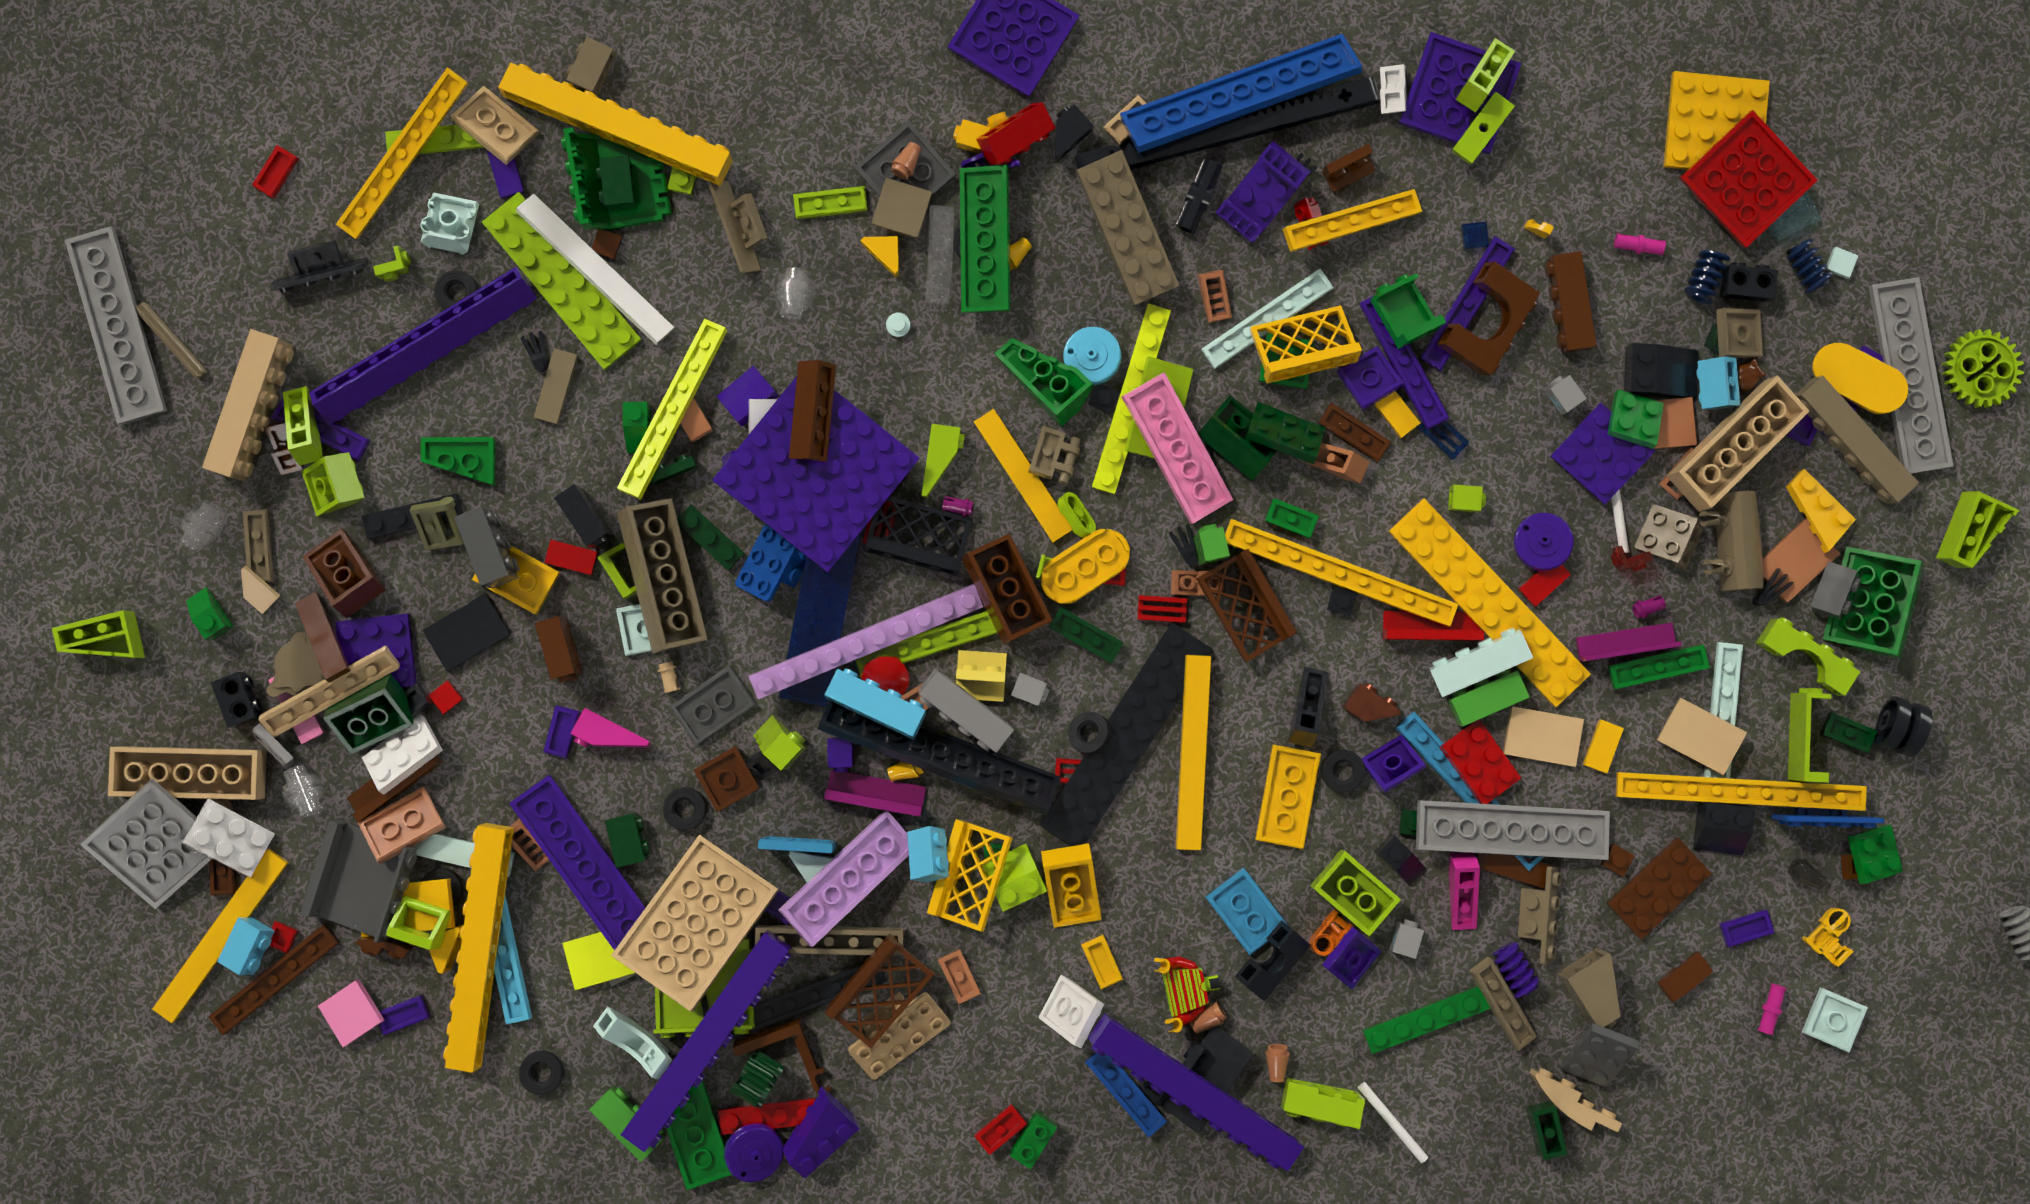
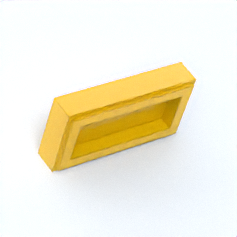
M1396 391L1374 404L1400 439L1420 424L1419 420Z
M1599 719L1582 765L1608 773L1624 728Z
M1104 935L1081 944L1101 990L1123 980Z

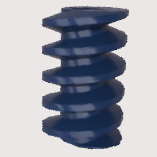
M1812 238L1787 250L1791 251L1787 260H1796L1791 266L1792 269L1800 268L1796 276H1805L1801 285H1810L1805 291L1806 294L1831 282L1828 279L1832 276L1831 272L1823 273L1827 268V264H1818L1823 258L1822 255L1813 256L1818 248L1808 247L1813 242Z
M1703 250L1698 254L1699 260L1695 262L1696 268L1691 272L1693 277L1688 279L1689 286L1684 289V293L1697 302L1712 304L1713 302L1707 297L1716 296V292L1711 290V287L1718 288L1720 286L1715 281V278H1723V274L1718 272V269L1726 270L1727 266L1721 262L1729 261L1730 257L1722 252Z

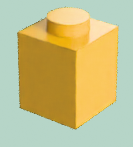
M963 119L961 126L957 125L954 131L953 139L956 140V147L976 154L982 153L976 139L991 130V127Z

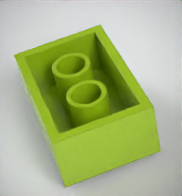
M1342 849L1310 885L1312 889L1369 937L1401 900Z

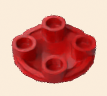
M878 657L864 665L861 680L866 681V679L875 681L880 685L879 688L886 692L888 689L894 690L901 695L906 692L909 685V673L898 657Z

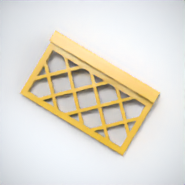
M1342 306L1250 327L1252 338L1265 370L1264 377L1267 384L1356 363L1362 352L1359 342H1355ZM1337 314L1340 321L1338 327L1326 322L1327 316ZM1311 320L1319 324V326L1313 332L1303 327L1304 322ZM1290 326L1296 329L1293 337H1290L1280 332L1281 328ZM1322 326L1334 332L1330 340L1318 334ZM1267 331L1274 336L1270 342H1267L1259 337L1258 332ZM1299 331L1312 337L1308 345L1295 339ZM1339 334L1347 339L1348 344L1341 346L1333 342V340ZM1276 337L1289 342L1285 350L1273 345ZM1314 339L1326 344L1325 350L1318 351L1310 347ZM1293 344L1303 349L1304 352L1302 355L1295 356L1289 353L1288 350ZM1271 350L1281 355V358L1278 361L1269 363L1266 354Z
M956 819L947 846L949 877L936 881L927 913L984 932L1013 837ZM973 830L980 832L983 842L976 846H973L971 842ZM997 838L1004 840L1001 851L994 853L990 842ZM986 846L990 857L980 862L976 850ZM972 854L976 865L966 870L963 863L964 858ZM993 861L995 866L994 874L987 877L983 865ZM978 869L983 880L973 885L969 873ZM964 877L969 888L959 893L956 884L959 879ZM985 884L988 894L985 899L980 901L975 889ZM971 892L976 904L966 909L961 897ZM957 900L962 912L955 916L948 914L950 904ZM978 908L981 914L978 924L973 923L968 914Z

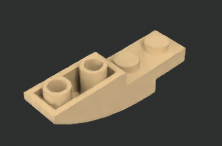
M1540 1068L1539 1072L1531 1069L1530 1074L1543 1094L1568 1117L1591 1131L1595 1122L1616 1132L1619 1131L1622 1123L1615 1119L1616 1114L1604 1108L1601 1112L1593 1109V1103L1580 1098L1582 1093L1575 1089L1576 1084L1564 1078L1559 1082L1553 1079V1073L1543 1068Z

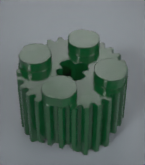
M755 1050L730 1092L750 1105L761 1108L771 1089H773L784 1067L762 1052Z

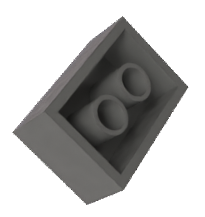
M481 506L454 517L480 586L493 589L519 578L517 572L520 571L516 559L510 556L508 549L511 548L507 536L501 533L500 526H502V522L497 512L494 513L492 510Z

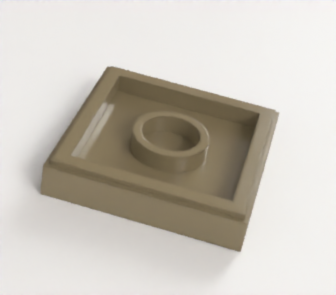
M886 178L871 224L918 239L932 192Z
M1717 309L1719 357L1762 358L1760 309Z

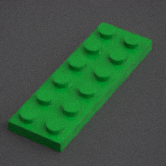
M1007 165L959 168L961 312L963 314L1011 311L1009 167Z

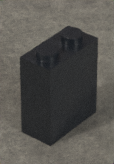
M573 484L554 497L587 547L602 550L612 543L610 539L615 536L583 488Z

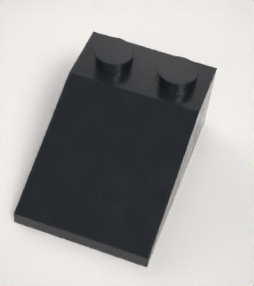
M1630 344L1625 347L1624 391L1639 396L1697 398L1698 350L1660 344Z

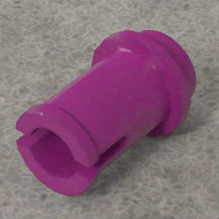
M945 495L942 510L963 514V517L971 516L974 502L970 501L969 498L963 500Z
M1661 595L1642 602L1637 600L1632 605L1635 617H1641L1642 619H1645L1651 613L1666 609L1665 601Z

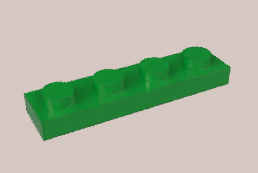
M1704 644L1608 665L1613 689L1710 668Z

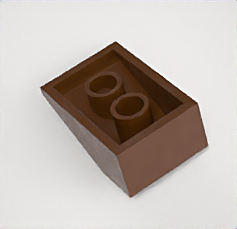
M342 528L302 557L332 607L345 618L351 616L386 590L377 574Z

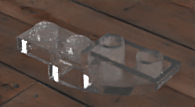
M930 205L925 303L949 304L954 235V207Z

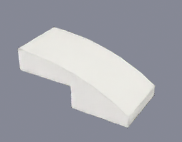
M1405 65L1380 67L1381 114L1406 112Z

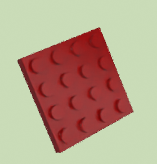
M1754 110L1749 111L1679 177L1681 182L1743 248H1747L1818 181Z

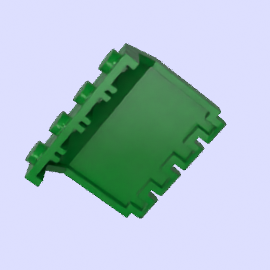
M573 127L563 129L564 137H561L563 151L568 154L569 160L565 161V167L568 176L571 175L572 178L569 191L571 198L575 199L577 207L573 209L575 222L579 223L583 229L614 230L664 221L663 216L672 214L670 198H660V195L669 193L665 173L656 174L657 171L664 170L663 162L597 135L577 133ZM628 155L632 162L637 209L608 212L606 207L600 204L599 190H603L602 181H598L596 167L600 166L599 158Z

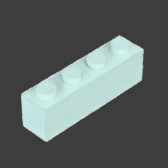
M1507 629L1500 633L1501 637L1493 641L1491 637L1477 643L1479 647L1469 650L1467 647L1455 652L1456 657L1449 660L1443 657L1432 663L1433 667L1429 669L1441 696L1449 695L1532 659L1533 656L1521 630Z

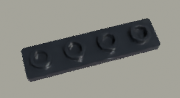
M336 240L289 251L287 255L295 275L274 280L270 288L271 291L279 290L280 292H286L293 289L295 285L303 284V286H310L317 283L319 279L334 280L339 278L340 274L347 272L350 275L358 274L364 271L368 264V259L365 257L344 263Z

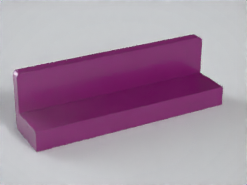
M1673 622L1575 638L1579 661L1682 646L1681 641L1675 640Z
M831 770L824 799L921 816L926 788L914 784L892 782L891 780L848 772H834V770Z

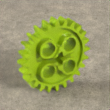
M1981 329L1975 330L1974 333L1970 331L1965 333L1964 337L1956 338L1957 344L1949 345L1953 352L1944 354L1949 359V361L1942 363L1943 366L1948 367V371L1943 372L1942 375L1949 376V380L1944 384H1952L1953 387L1949 392H1958L1957 400L1966 398L1965 405H1970L1974 402L1975 408L1981 407L1982 404L1987 408L1991 407L1992 403L1994 405L2001 404V399L2003 401L2010 399L2008 393L2012 394L2017 391L2013 385L2022 383L2016 378L2024 374L2023 371L2018 370V366L2023 365L2024 362L2017 361L2016 359L2021 355V352L2014 353L2012 350L2016 347V344L2008 345L2009 337L2000 339L2001 332H1996L1992 335L1991 329L1985 330L1983 333ZM1982 347H1985L1987 349V357L1983 355ZM1999 355V359L1984 368L1983 373L1975 375L1969 382L1966 381L1967 377L1983 368V364L1991 362ZM1963 361L1968 363V371L1963 368ZM1997 366L2002 368V376L1997 373ZM1978 380L1984 384L1983 391L1978 387Z

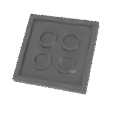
M909 120L854 167L879 197L886 178L931 191V197H933L956 177L955 172ZM909 142H913L920 146L922 150L913 175L909 176L907 180H903L891 172V163Z

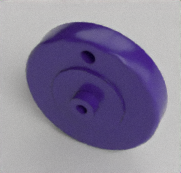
M1536 513L1520 523L1515 532L1513 544L1517 557L1525 566L1536 571H1550L1560 567L1569 558L1573 549L1574 539L1569 525L1562 518L1551 513Z
M759 1123L748 1124L739 1128L730 1136L724 1149V1160L730 1173L738 1180L743 1182L762 1181L771 1176L780 1166L784 1154L783 1144L776 1131L771 1127Z

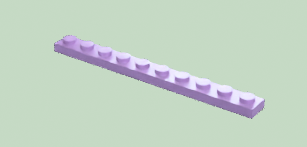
M971 584L756 672L748 677L757 699H761L980 609L983 605L974 584Z

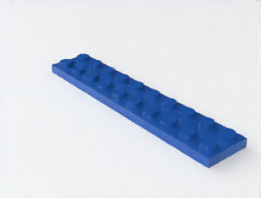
M1339 34L1120 113V117L1138 153L1360 74L1362 73V64L1344 35Z

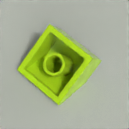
M349 452L324 456L301 471L316 517L351 506L364 498L363 487L358 480L355 471L356 466Z
M1026 843L1008 852L995 894L1003 912L1047 892ZM993 861L983 865L987 877L994 874L995 866Z

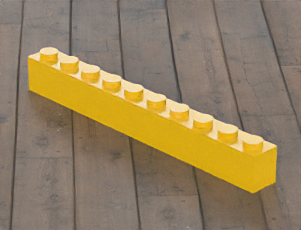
M510 62L498 86L502 96L506 99L719 186L722 185L733 162L729 150L723 145L716 144L714 146L709 144L698 135L693 137L687 135L676 126L671 128L665 126L654 117H650V119L643 117L632 108H628V110L621 108L612 100L607 99L604 101L599 99L597 95L585 90L582 92L577 90L575 86L568 82L560 83L555 81L552 76L546 73L538 74L533 72L530 67L524 64H519L518 66Z
M484 823L478 825L473 833L472 840L475 846L469 860V866L472 867L471 876L466 883L468 898L463 906L465 920L459 935L462 943L456 957V962L459 964L458 973L455 974L453 980L455 995L450 1003L452 1017L447 1026L449 1040L443 1054V1058L446 1060L445 1068L473 1073L482 1067L514 827Z

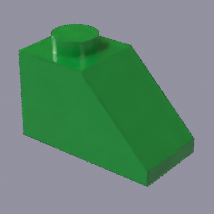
M623 402V431L627 453L636 452L651 423V405L648 402Z
M205 587L186 600L191 621L204 640H215L234 627L208 587Z

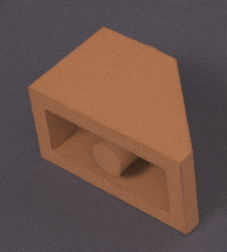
M1321 443L1314 464H1308L1339 478L1360 484L1369 461L1354 451Z

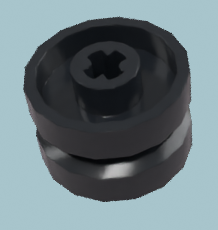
M1892 696L1887 700L1879 713L1875 726L1877 733L1874 743L1876 746L1887 750L1895 749L1897 753L1908 757L1916 756L1928 739L1933 719L1932 710L1918 703L1911 705L1907 699Z

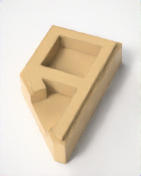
M245 565L241 569L243 598L263 614L280 595Z

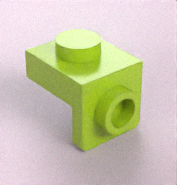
M398 245L393 246L396 256L395 261L373 266L375 276L381 280L384 279L386 282L394 281L399 278L398 275L409 273L408 265H411L410 256L407 251H404Z

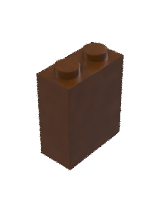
M556 616L536 622L535 627L550 679L558 680L559 683L578 680L577 675L582 674L583 670L568 618Z

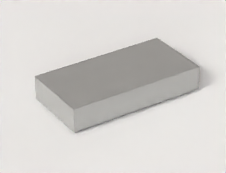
M260 723L253 728V737L285 769L294 764V758Z

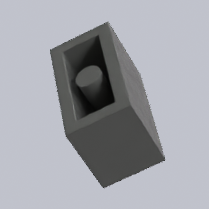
M1828 561L1811 603V609L1839 620L1842 619L1843 614L1848 615L1852 605V601H1849L1852 592H1857L1861 583V579L1858 578V571Z

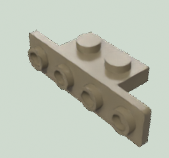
M723 181L721 186L714 183L709 184L740 273L758 272L761 268L753 247L765 241L768 237L752 193L744 194L735 199L729 181Z
M1547 866L1545 890L1521 888L1518 937L1541 940L1540 964L1543 965L1552 964V960L1556 956V946L1553 943L1554 936L1558 931V922L1555 921V916L1560 905L1557 888L1560 886L1562 879L1558 866Z

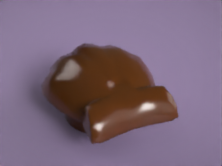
M1755 358L1749 363L1737 366L1739 391H1750L1755 387L1759 379L1766 376V373L1760 368Z

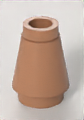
M909 142L891 163V172L903 180H907L909 176H912L922 150L921 147L913 142Z
M1218 1002L1209 1003L1204 1011L1190 1022V1025L1194 1032L1198 1034L1224 1024L1223 1021L1227 1019V1015Z
M1271 1044L1265 1052L1270 1081L1272 1082L1284 1081L1290 1055L1286 1045Z

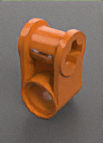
M1334 909L1309 940V944H1311L1310 949L1321 956L1329 955L1354 925L1352 923L1348 924L1338 915V911ZM1324 937L1327 940V946L1324 950L1319 951L1316 947V942Z

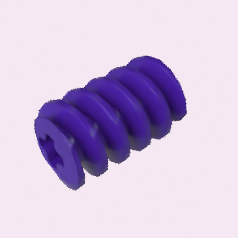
M1512 942L1498 949L1492 955H1497L1494 961L1495 965L1501 963L1503 965L1499 972H1507V975L1504 977L1505 982L1512 980L1513 983L1509 986V989L1518 990L1513 995L1516 999L1536 990L1539 987L1537 984L1539 978L1532 976L1534 970L1527 968L1529 962L1527 959H1522L1524 953L1516 951L1519 945L1516 942Z

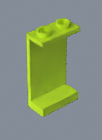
M1799 688V693H1790L1788 780L1829 783V773L1809 771L1812 699H1831V694H1823V689Z

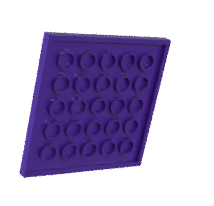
M796 376L712 481L828 573L920 458L834 390L827 462L790 459L789 451Z

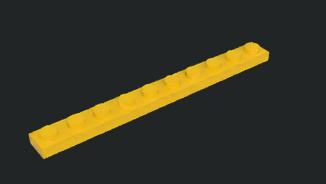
M1230 519L1225 532L1227 545L1243 551L1249 549L1251 554L1443 626L1450 627L1458 607L1457 603Z
M1617 772L1616 797L1866 811L1867 786Z

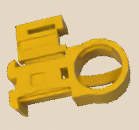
M1834 907L1824 913L1818 920L1821 924L1808 938L1803 936L1802 940L1811 946L1814 952L1823 954L1834 966L1839 967L1854 951L1845 945L1842 947L1838 943L1839 939L1837 937L1849 928L1851 920L1845 910ZM1837 911L1841 912L1842 916L1830 926L1829 918L1831 914Z

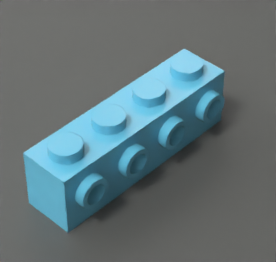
M845 668L844 671L836 670L824 694L827 700L912 740L915 739L926 716L923 704L912 699L910 702L901 699L902 695L891 689H888L886 692L879 688L880 685L870 679H866V681L857 678L858 674Z

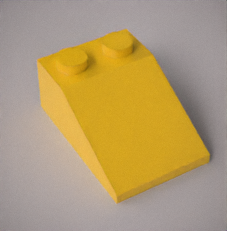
M1089 843L1041 851L1054 928L1102 920Z

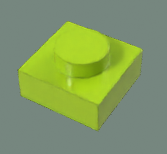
M672 167L667 189L692 196L697 176Z

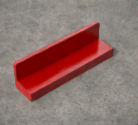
M1406 611L1383 612V640H1484V630H1480L1465 612H1455L1450 627Z

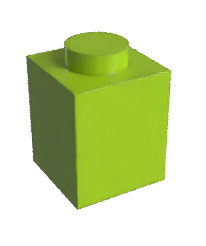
M1452 485L1449 487L1448 511L1477 513L1481 511V507H1485L1486 493H1483V487Z

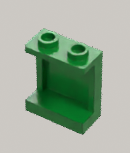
M1417 273L1411 276L1404 274L1397 278L1395 284L1391 286L1388 283L1383 284L1375 290L1376 294L1370 299L1398 350L1437 331L1446 323L1442 314L1434 317L1415 284V281L1419 278Z

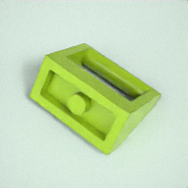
M622 543L603 553L598 559L622 597L628 599L637 593L636 587L633 586L631 588L612 558L626 549L625 543Z
M404 896L388 926L386 936L428 950L441 948L450 911ZM409 908L439 917L431 934L404 925Z

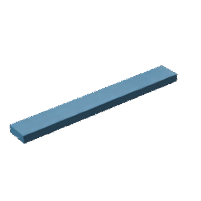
M1415 712L1408 715L1395 729L1403 735L1406 741L1464 803L1479 804L1439 748L1443 742ZM1495 798L1488 803L1500 805ZM1514 855L1528 871L1544 857ZM1524 857L1533 859V861L1529 864Z

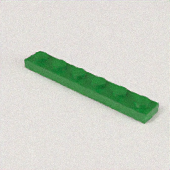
M1475 986L1362 1031L1371 1054H1374L1491 1008L1479 987Z

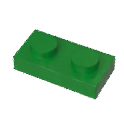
M1273 498L1264 521L1309 539L1319 515Z

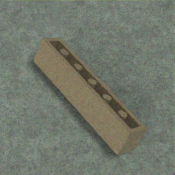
M1823 375L1812 378L1795 394L1809 410L1807 414L1813 420L1812 424L1821 432L1824 431L1825 435L1829 438L1828 442L1830 445L1842 452L1847 464L1859 471L1860 478L1876 490V496L1882 502L1887 504L1898 503L1919 484Z
M758 925L755 928V945L762 935L769 930L791 946L788 953L871 955L889 933L904 947V928L834 926L813 947L806 943L792 925ZM896 950V952L892 956L903 955L898 950Z

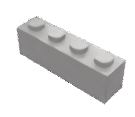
M937 668L933 670L918 689L921 695L920 700L930 708L934 705L941 710L939 712L941 717L948 722L954 720L960 725L958 729L966 736L974 735L979 739L977 744L986 751L992 749L997 752L1014 731L1012 725Z

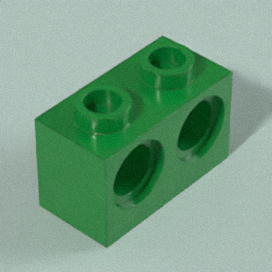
M1035 1110L1011 1148L1010 1157L1031 1170L1056 1131L1057 1122L1040 1111Z

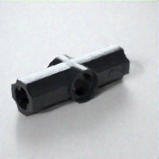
M1211 159L1203 160L1195 181L1191 183L1184 200L1185 205L1176 223V227L1181 230L1195 234L1203 212L1207 210L1214 193V186L1222 171L1223 166Z

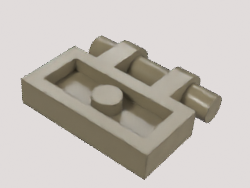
M1042 426L1028 473L1051 480L1054 471L1060 473L1058 482L1067 485L1069 478L1074 473L1073 464L1075 458L1079 456L1081 440L1077 437H1072L1070 444L1063 442L1064 432ZM1060 452L1066 454L1064 464L1057 462Z

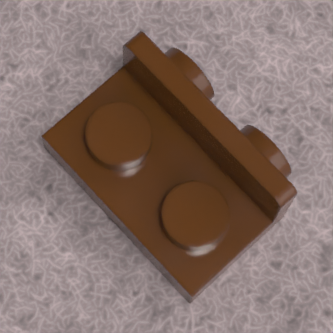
M1369 144L1324 167L1322 174L1332 192H1336L1375 171L1370 160L1373 151Z

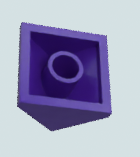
M1399 735L1361 758L1378 790L1384 793L1427 768L1426 764L1403 735Z

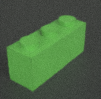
M1216 524L1204 526L1193 537L1199 565L1221 561L1230 556L1223 527L1217 528Z
M1510 669L1496 674L1497 678L1488 681L1486 678L1474 683L1475 687L1468 691L1463 688L1451 693L1453 697L1447 699L1458 726L1468 725L1529 698L1519 672H1510Z
M613 1085L589 1110L642 1162L654 1149L649 1147L643 1152L621 1136V1133L638 1111L640 1105L636 1104L634 1106L628 1100L629 1094L622 1087L617 1088ZM662 1129V1130L660 1131V1133H659V1134L662 1136V1138L660 1139V1141L658 1142V1144L655 1146V1148H656V1147L662 1142V1140L665 1138V1136L662 1134V1133L664 1132L663 1129Z

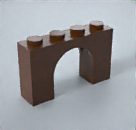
M1495 261L1484 263L1473 284L1491 295L1498 302L1502 318L1497 332L1492 337L1484 340L1458 323L1448 324L1436 343L1437 346L1480 375H1491L1498 370L1501 364L1500 359L1512 347V339L1524 327V319L1537 305L1536 299L1540 292Z

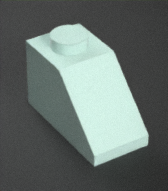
M790 851L789 853L790 858L806 882L811 880L833 859L832 857L803 851Z

